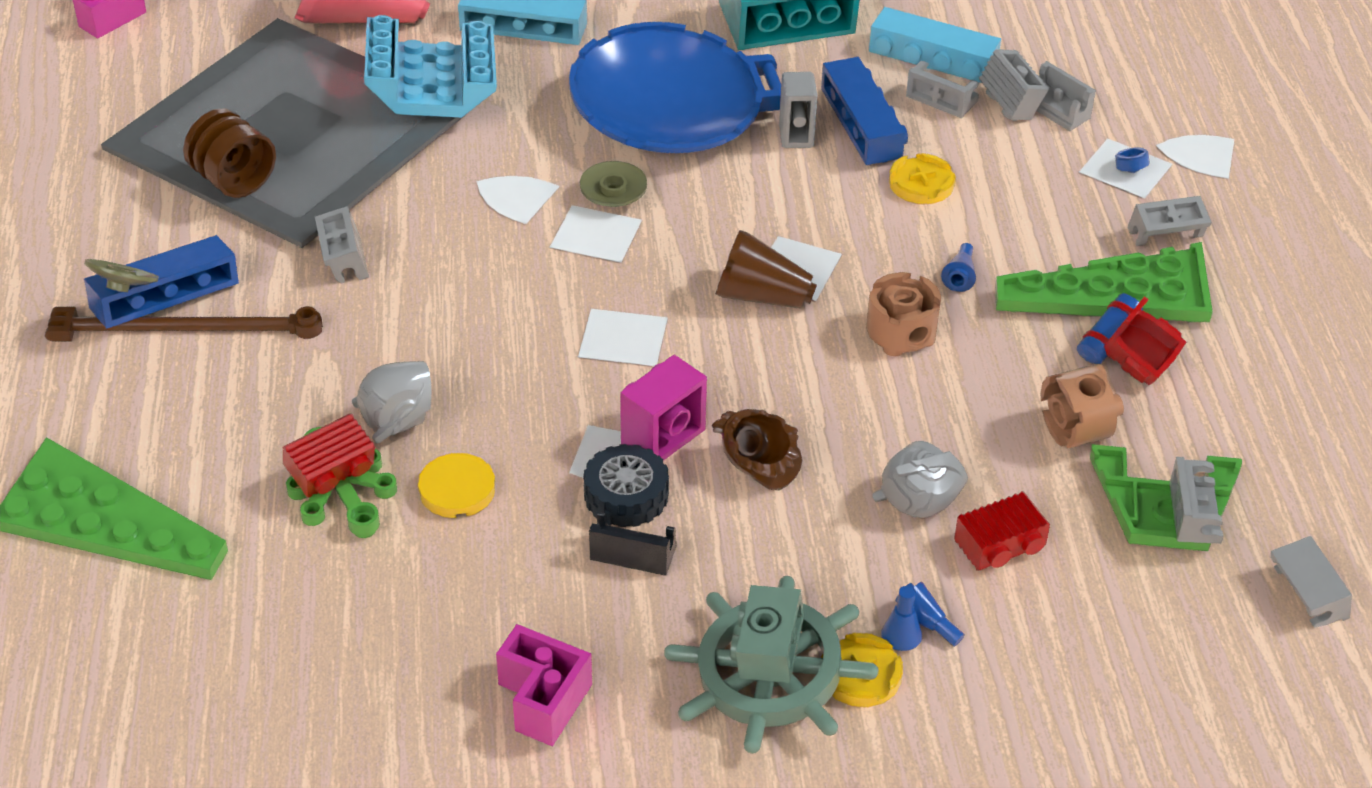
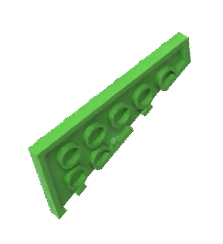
M1202 242L1192 243L1190 248L1186 250L1175 251L1173 247L1162 248L1160 254L1145 256L1138 252L1088 261V266L1073 268L1071 264L1058 266V271L1042 273L1038 270H1031L996 277V310L1102 316L1107 310L1109 303L1114 301L1119 294L1124 293L1134 297L1139 302L1144 296L1149 300L1143 306V311L1156 319L1162 317L1165 320L1210 322L1213 312Z
M47 437L0 505L1 532L208 580L213 579L228 552L226 540Z

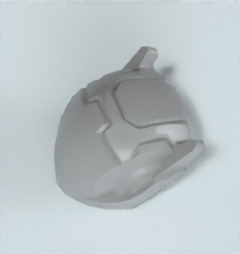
M424 361L394 362L371 370L362 380L358 395L352 399V404L355 408H359L365 422L375 432L372 438L376 443L382 442L390 435H395L423 424L426 412L431 409L432 392L429 368Z
M915 441L889 460L882 473L881 489L874 492L872 496L875 502L888 499L895 508L909 516L918 518L931 517L945 510L957 498L967 483L968 476L963 465L950 451L944 453L931 443Z

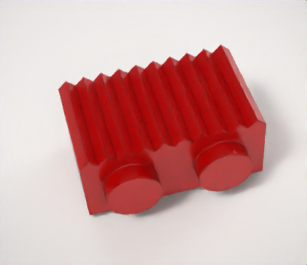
M351 413L282 447L283 465L306 497L309 498L313 494L330 492L340 480H345L347 477L363 475L374 464V443L366 435L365 430H362L361 425L358 424Z
M1021 491L1019 494L1015 493L1012 497L1008 496L1005 500L1001 499L999 502L988 503L985 507L981 506L978 510L974 509L972 512L961 513L957 517L954 539L959 544V548L963 550V553L967 555L968 560H971L972 565H975L976 571L990 566L999 568L1007 564L1013 557L1024 553L1027 555L1038 553L1047 543L1050 523L1027 494Z

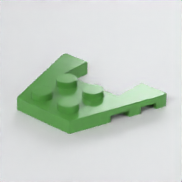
M1092 444L1090 461L1129 544L1209 551L1211 543L1177 541L1170 481L1128 477L1126 447ZM1207 455L1206 461L1214 465V472H1205V476L1212 477L1215 480L1214 489L1218 515L1222 517L1240 473L1242 459Z

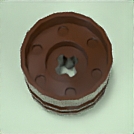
M226 108L213 109L202 115L191 126L183 146L184 158L188 165L203 178L208 179L224 195L232 198L246 197L256 192L270 177L276 161L275 146L271 140L258 129L250 126L237 113Z

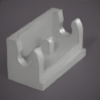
M920 61L914 68L909 70L906 97L959 118H963L978 102L979 94L973 92L979 85L977 81L971 80L966 86L954 83L924 71L929 65L925 61Z
M1048 61L1041 64L1039 78L1042 79V82L1046 83L1045 86L1049 87V90L1039 105L1037 112L1068 131L1091 119L1096 90Z
M1201 196L1136 204L1127 228L1130 234L1139 233L1138 239H1136V246L1145 245L1148 237L1153 235L1195 230L1194 238L1203 237L1207 227H1210L1212 222Z
M348 206L315 216L323 260L326 266H330L335 279L340 283L345 282L344 274L342 273L345 268L354 269V273L359 280L369 278L360 234Z
M1176 457L1170 479V491L1177 541L1221 544L1223 531L1220 525L1223 522L1222 517L1218 515L1214 489L1215 480L1212 477H1198L1194 475L1198 472L1212 473L1214 472V465L1208 461L1185 460L1184 457Z
M1312 536L1271 551L1270 558L1274 563H1277L1274 566L1278 574L1285 575L1305 605L1307 613L1310 617H1313L1310 619V622L1314 627H1321L1341 619L1344 621L1350 618L1352 594Z

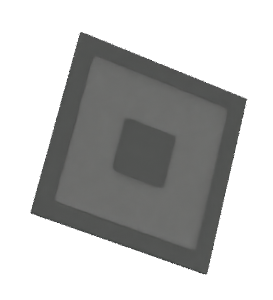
M277 18L101 144L102 150L303 248L318 236L315 216L346 206L350 210L461 118L395 114L364 84L365 56ZM226 108L237 113L250 126L267 136L275 146L276 161L270 177L257 191L246 197L232 198L224 195L208 179L203 178L198 172L194 171L185 161L183 146L188 131L202 115L213 109Z

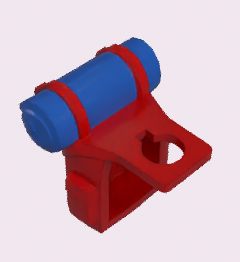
M1122 293L1109 303L1107 310L1098 322L1083 335V339L1077 345V351L1084 360L1092 364H1101L1106 357L1114 361L1116 360L1121 364V368L1126 373H1129L1139 382H1144L1150 386L1175 361L1187 342L1181 337L1182 333L1170 325L1168 321L1162 317L1156 319L1143 311V306L1149 300L1144 296L1139 302L1134 297Z

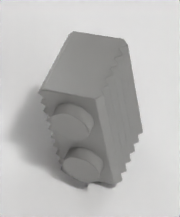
M996 49L993 51L994 55L990 56L991 60L987 62L988 65L984 67L985 70L982 72L979 80L987 88L986 94L993 100H996L1003 108L1002 113L1006 118L1013 121L1031 120L1048 92L1049 87L1045 86L1046 83L1042 82L1039 75L1035 74L1036 71L1032 70L1033 68L1022 58L1023 56L1019 54L1020 52Z
M784 72L782 74L779 127L781 143L784 148H811L814 146L818 96L815 77L812 72Z

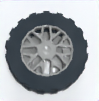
M619 444V446H610L602 452H597L594 454V458L592 460L589 459L583 474L586 507L589 511H592L595 518H597V512L606 513L608 525L613 524L624 528L626 526H641L642 523L653 521L654 517L659 516L663 512L664 506H667L669 496L668 467L666 464L664 465L661 456L654 454L653 450L645 449L635 444L634 446Z

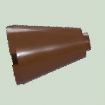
M739 230L715 295L728 299L801 308L803 302L811 303L817 284L811 282L812 274L750 233Z

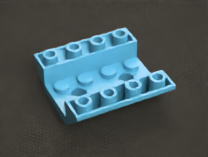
M386 15L367 17L364 84L395 114L462 118L496 91L493 24H486L482 21L462 23L461 45H454L450 42L432 44L422 43L418 40L398 42L399 19H392Z

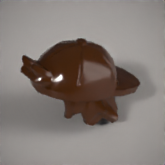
M744 409L738 412L727 411L721 415V419L716 420L712 424L713 432L722 434L723 451L728 460L738 470L750 475L767 489L779 491L787 487L796 478L803 461L801 451L797 447L798 429L786 424V421L780 416L768 414L765 410Z

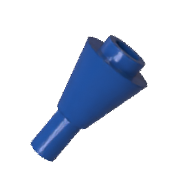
M970 243L961 244L958 254L942 270V282L950 290L964 292L971 289L976 282V274L971 258L974 249Z
M920 582L915 586L912 583L906 585L913 587L916 591L914 607L919 624L932 631H937L954 647L958 645L965 634L946 618L945 613L925 584Z
M902 586L899 589L898 602L881 630V637L887 640L893 646V649L898 651L912 650L922 640V632L914 607L916 591L911 586Z

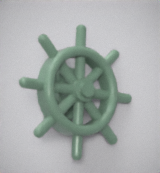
M783 576L779 580L778 587L751 585L747 602L741 601L740 605L734 608L719 593H709L706 597V603L719 618L706 631L700 647L670 644L664 650V656L670 661L698 663L701 683L705 692L679 708L678 715L680 719L691 721L715 706L731 719L748 724L744 749L751 754L760 750L765 727L788 725L806 717H809L825 735L832 736L836 734L838 724L822 706L832 697L840 677L872 680L877 677L879 672L878 667L874 663L848 661L841 658L840 642L836 631L858 618V607L854 604H848L830 616L824 617L814 608L802 603L801 589H794L795 581L790 576ZM731 642V649H725V647ZM816 643L824 654L823 658L796 656ZM717 665L738 667V672L722 680L717 671ZM792 672L815 674L816 676L804 687ZM754 681L757 682L754 698L738 693L739 690ZM779 685L788 693L787 696L771 698L773 687Z

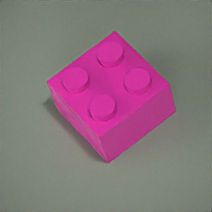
M674 354L664 362L656 364L637 381L629 383L620 392L621 444L631 446L635 444L645 449L649 448L657 456L660 455L664 461L705 431L707 376Z

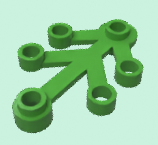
M321 427L312 428V429H310L309 431H307V432L305 433V435H307V434H309V433H311V432H313V431H315V430H317V429H319V428H321ZM377 449L374 452V464L366 473L358 477L351 476L345 480H340L334 488L347 509L349 530L359 538H368L375 534L380 525L377 507L372 503L361 502L351 483L374 488L375 495L382 499L391 498L397 493L396 478L393 474L376 473L382 468L381 453ZM290 476L286 481L288 496L293 500L307 498L301 488H295L298 484ZM333 489L325 494H313L309 500L301 505L300 512L304 524L316 526L324 521V505Z

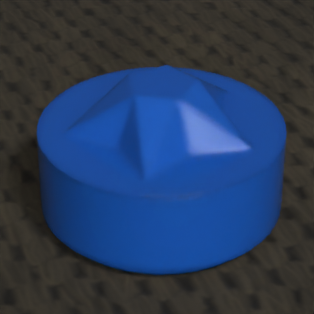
M1127 148L1115 155L1116 168L1120 171L1135 173L1150 164L1149 153L1144 148Z

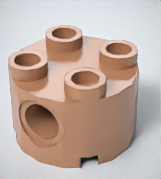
M907 272L887 274L875 281L873 290L869 294L866 329L869 337L879 346L883 347L884 353L889 356H900L903 352L919 351L935 343L941 294L938 287L923 276H920L919 280L911 279V273Z
M1103 365L1085 366L1047 376L1042 382L1041 401L1048 400L1049 407L1048 410L1042 411L1044 420L1051 436L1061 447L1067 445V448H1073L1107 439L1114 435L1117 426V416L1123 415L1124 406L1121 397L1117 393L1113 394Z

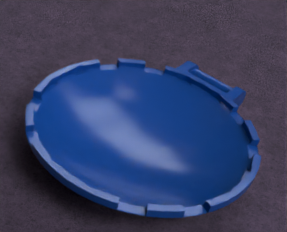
M670 22L633 23L608 31V36L598 41L593 38L579 51V57L571 65L569 90L573 103L583 118L595 129L613 140L634 148L660 153L698 152L715 148L735 139L749 128L759 112L780 110L781 82L776 72L777 63L774 56L770 54L746 56L742 51L736 53L726 46L727 40L706 30L699 34L685 30L686 25ZM761 75L765 76L770 90L764 89L760 78Z

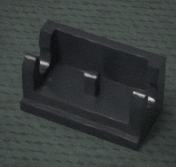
M597 512V524L592 523L589 530L590 560L667 575L677 547L675 527L667 526L666 537L609 526L607 525V514Z

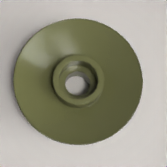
M606 161L589 167L582 174L580 189L582 194L595 204L619 207L631 204L644 195L647 189V178L643 171L635 165L622 161Z
M85 259L84 262L91 271L108 280L107 288L120 292H128L130 285L151 284L158 282L159 276L153 273L113 262L96 259Z

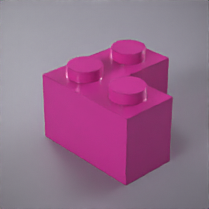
M73 0L78 26L97 39L147 12L144 0Z
M516 624L496 653L498 685L517 692L513 699L515 731L553 747L592 686V654Z

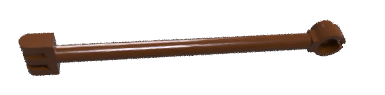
M305 306L299 308L296 314H290L289 317H139L106 329L97 317H78L76 307H54L51 311V318L48 321L45 338L52 342H72L74 331H289L290 334H296L300 338L311 339L321 334L323 324L320 313L313 307Z

